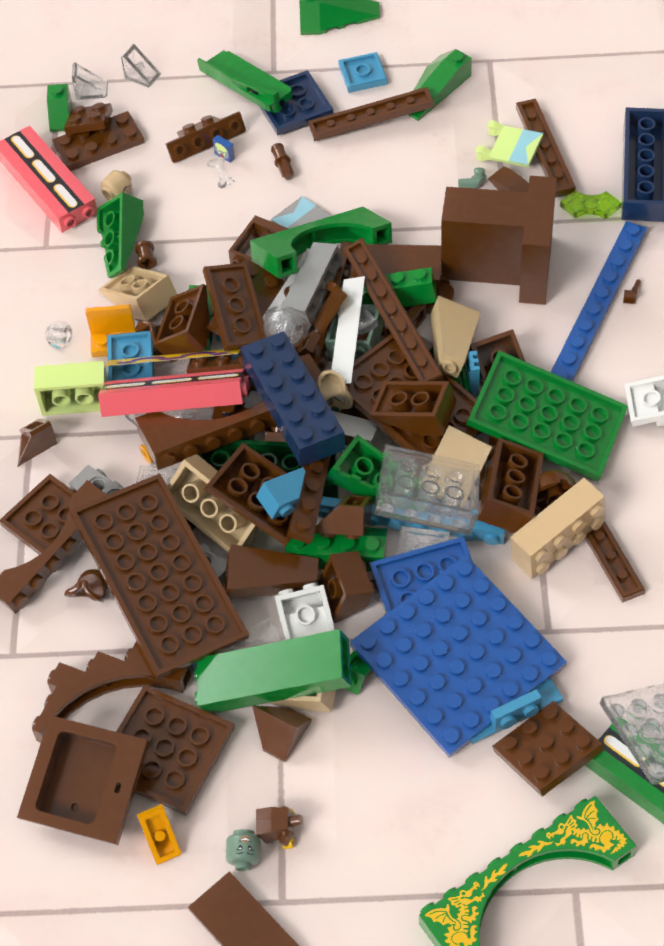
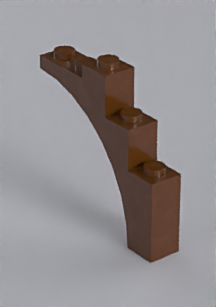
M137 641L133 648H129L126 652L125 661L98 651L94 659H90L86 672L59 662L56 669L50 672L47 679L51 694L45 700L41 715H38L32 724V731L36 741L41 743L50 715L67 719L87 702L107 693L126 688L143 687L144 685L183 693L194 673L192 664L157 680Z

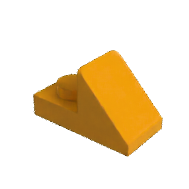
M162 804L137 814L144 836L157 865L182 854Z

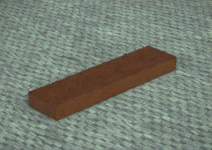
M604 521L599 529L588 532L585 539L621 602L623 603L644 595L645 588L606 522Z

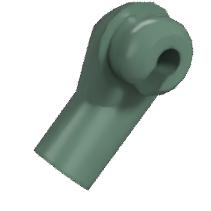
M481 167L475 168L474 175L471 178L458 179V187L478 188L486 180L485 169Z

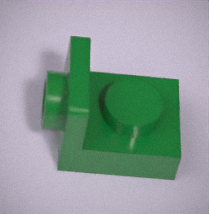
M353 651L350 654L351 687L344 689L358 695L361 692L363 682L372 670Z

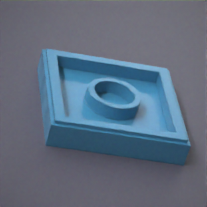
M377 52L338 60V66L348 93L388 85L387 77Z

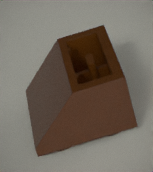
M347 495L316 525L314 533H321L322 537H335L336 534L345 535L348 539L360 538L371 526L372 496Z

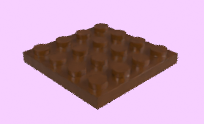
M144 685L116 731L150 741L135 793L186 816L231 737L235 724Z

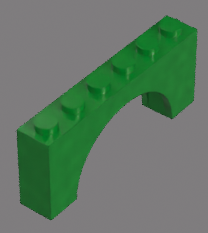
M362 206L250 240L252 261L277 278H282L298 273L297 257L304 253L307 248L310 249L313 242L336 244L344 241L354 243L363 238L366 244L392 243V225L390 221Z

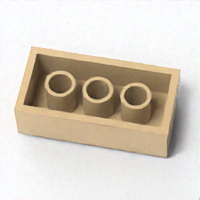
M197 454L184 459L167 485L184 517L227 552L231 544L249 547L260 528L204 490L205 486L218 471Z
M585 478L581 479L510 537L512 560L531 579L538 574H544L551 563L556 559H562L573 545H579L583 542L588 532L597 530L602 526L605 520V496Z

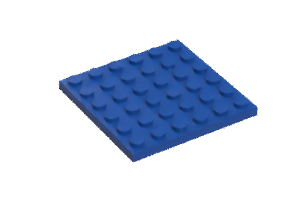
M464 555L350 641L351 648L449 758L491 725L490 715L492 710L536 690L567 664V661L467 555Z

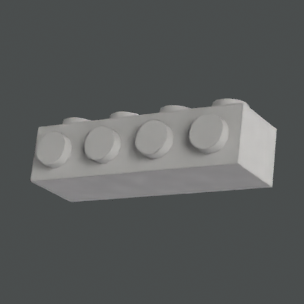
M313 242L310 250L307 251L305 260L298 269L293 284L290 285L288 295L281 304V312L287 324L312 326L327 295L328 289L326 286L330 280H334L343 261L337 244Z

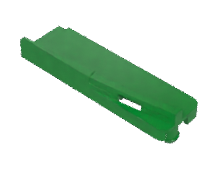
M223 50L208 61L200 58L197 59L201 72L266 111L280 112L281 106L279 101L284 99L287 102L293 97L290 86L230 51L226 52ZM249 90L258 92V95L249 92Z

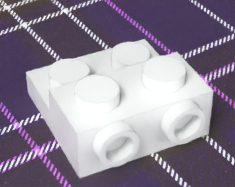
M664 375L626 383L625 390L632 427L656 422L657 427L664 426Z
M310 583L302 586L303 590L293 592V589H286L278 592L279 596H275L274 600L285 640L335 630L324 585L318 586L317 583Z

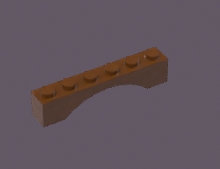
M86 480L71 497L66 522L53 543L29 562L6 569L0 574V601L15 614L19 609L24 608L29 598L44 586L50 575L59 570L62 562L77 550L83 538L70 515V510L107 494Z

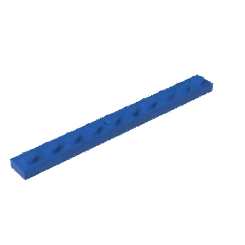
M628 221L625 222L551 373L569 381H574L646 234L647 227Z

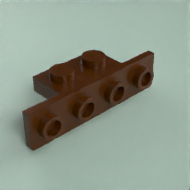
M239 111L222 119L208 115L201 118V122L184 125L182 130L177 132L179 138L167 142L165 145L171 161L175 163L212 147L215 136L218 135L228 140L245 132L246 127Z

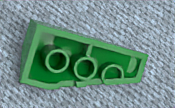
M123 192L97 208V231L102 235L100 244L102 248H105L104 262L108 278L111 279L125 271L144 216L143 200Z

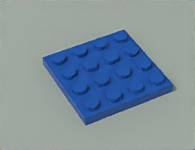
M464 536L369 562L385 614L464 555H467L472 560Z

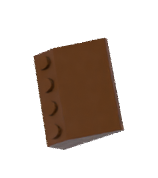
M242 443L209 481L204 490L284 546L293 539L287 537L291 514L287 517L280 516L271 519L256 497L263 482L287 473Z

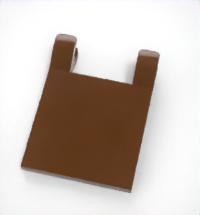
M332 280L326 286L331 291V294L317 313L313 325L322 334L348 296L342 289L343 287L337 285Z

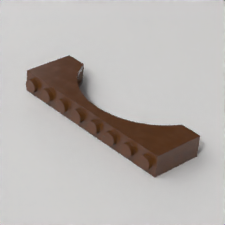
M309 353L300 356L317 385V379L321 373L320 369ZM333 397L326 401L329 406L333 404ZM263 400L240 413L211 420L181 419L162 412H151L135 418L139 436L157 470L182 462L184 459L195 454L206 453L277 426Z

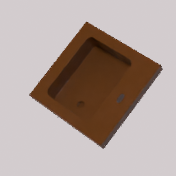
M50 715L17 818L119 845L150 741Z

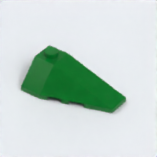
M299 0L301 35H320L327 33V30L337 27L339 30L343 29L346 24L355 23L358 25L380 19L379 2L373 0Z
M457 49L439 55L426 67L414 90L428 87L433 105L436 107L471 77L472 58ZM434 107L408 115L419 121Z

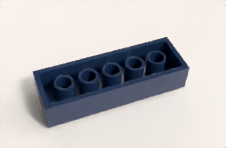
M625 108L621 220L664 222V109Z
M284 331L241 347L243 367L301 467L345 450L344 430Z

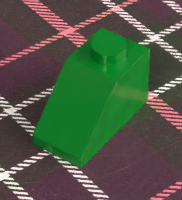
M68 84L47 86L50 132L65 131L64 126L72 110V99Z

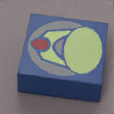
M215 136L213 138L214 153L231 163L235 159L233 143L221 136Z

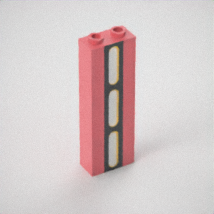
M31 126L0 141V162L62 233L97 214L95 198Z
M244 369L106 381L98 393L101 417L243 404L245 396H248V390H250L249 375L245 376Z

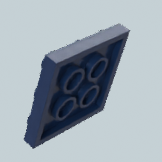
M308 70L279 80L290 86L293 97L287 102L284 99L279 101L281 106L280 112L273 113L260 107L277 136L308 125L310 120L334 114L332 106ZM252 90L253 94L258 95V92Z

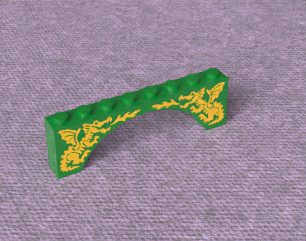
M596 796L589 800L583 799L575 805L573 811L567 815L562 813L556 817L551 826L535 831L529 841L524 844L522 842L516 844L510 849L509 854L502 859L497 857L492 860L486 870L480 874L478 872L471 874L465 880V884L459 888L453 887L443 895V899L435 904L431 902L424 906L420 911L421 914H419V925L434 946H480L479 932L485 911L498 890L516 874L536 864L561 859L592 862L613 871L634 856L636 844Z

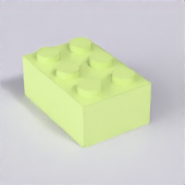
M104 361L35 366L34 391L42 416L100 411L98 393L104 383L108 381Z

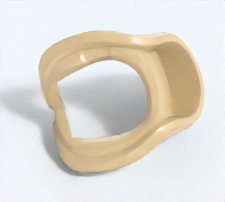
M334 370L321 372L317 379V387L324 399L327 401L335 396L344 397V403L333 398V404L329 406L330 409L332 406L339 409L352 408L353 398L341 374Z

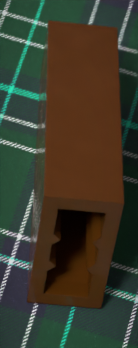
M231 544L226 558L224 589L230 600L278 595V592L286 589H293V592L303 590L302 586L319 583L322 569L318 568L319 558Z

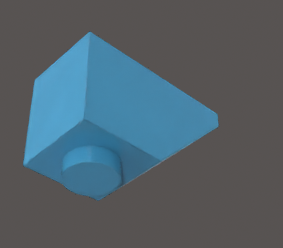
M303 467L263 482L256 497L271 519L280 516L287 517L295 510L294 507L299 500L305 475Z

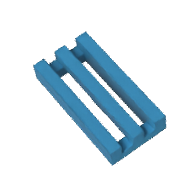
M469 351L467 359V377L470 394L473 397L479 396L480 366L477 351Z

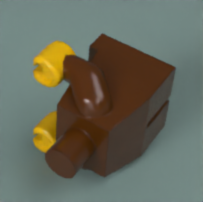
M286 806L256 809V835L266 844L279 840L284 850L294 848L295 845L292 844L295 843L294 838L290 836L294 835L295 826L303 825L302 816L294 815L293 809Z

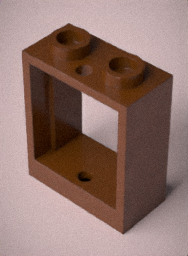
M255 215L229 249L230 264L242 263L245 258L252 261V257L245 255L251 246L250 240L289 228Z

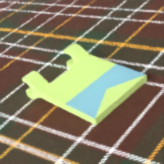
M494 120L489 121L487 128H490L488 134L499 136L492 150L482 145L477 146L475 153H478L476 156L477 160H493L529 168L543 138V133L504 126Z

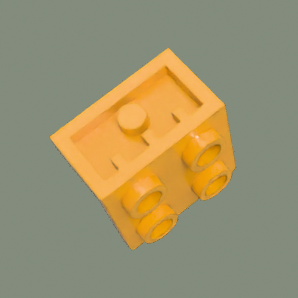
M131 305L85 309L91 333L92 357L107 356V335L136 332Z

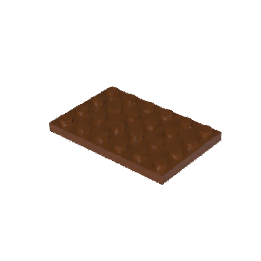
M391 334L354 361L352 380L346 386L353 398V405L427 470L443 436H421L376 421L369 416L384 381H418ZM441 372L444 379L440 381H449L457 400L447 428L450 425L476 438L482 432L467 426L466 423L477 399L448 374Z

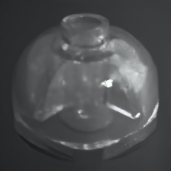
M278 306L269 309L265 315L263 325L265 337L267 338L284 331L294 348L300 346L309 332L310 322H307L308 317L303 312L292 307L285 306L284 310H277Z

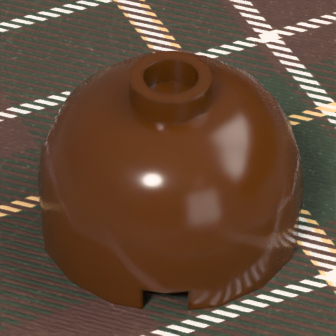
M549 470L541 473L535 512L541 513L576 484L574 479L561 470Z

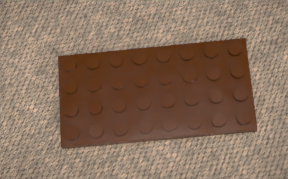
M160 473L70 510L73 521L157 680L194 664L207 656L216 654L249 639L246 627Z

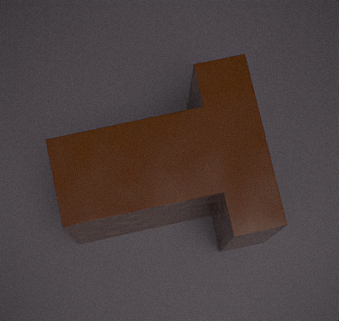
M530 175L528 192L446 186L441 219V276L454 281L519 285V303L546 305L557 177Z

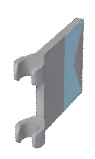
M301 196L273 217L271 222L290 229L333 215H330Z

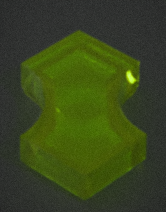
M575 190L560 201V207L574 218L591 214L606 219L619 210L622 202L607 191L598 195H585Z

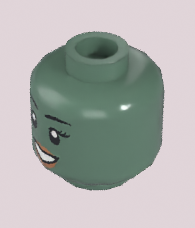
M234 830L233 834L226 839L227 863L235 866L236 871H250L251 866L260 862L261 840L259 836L254 835L253 830Z

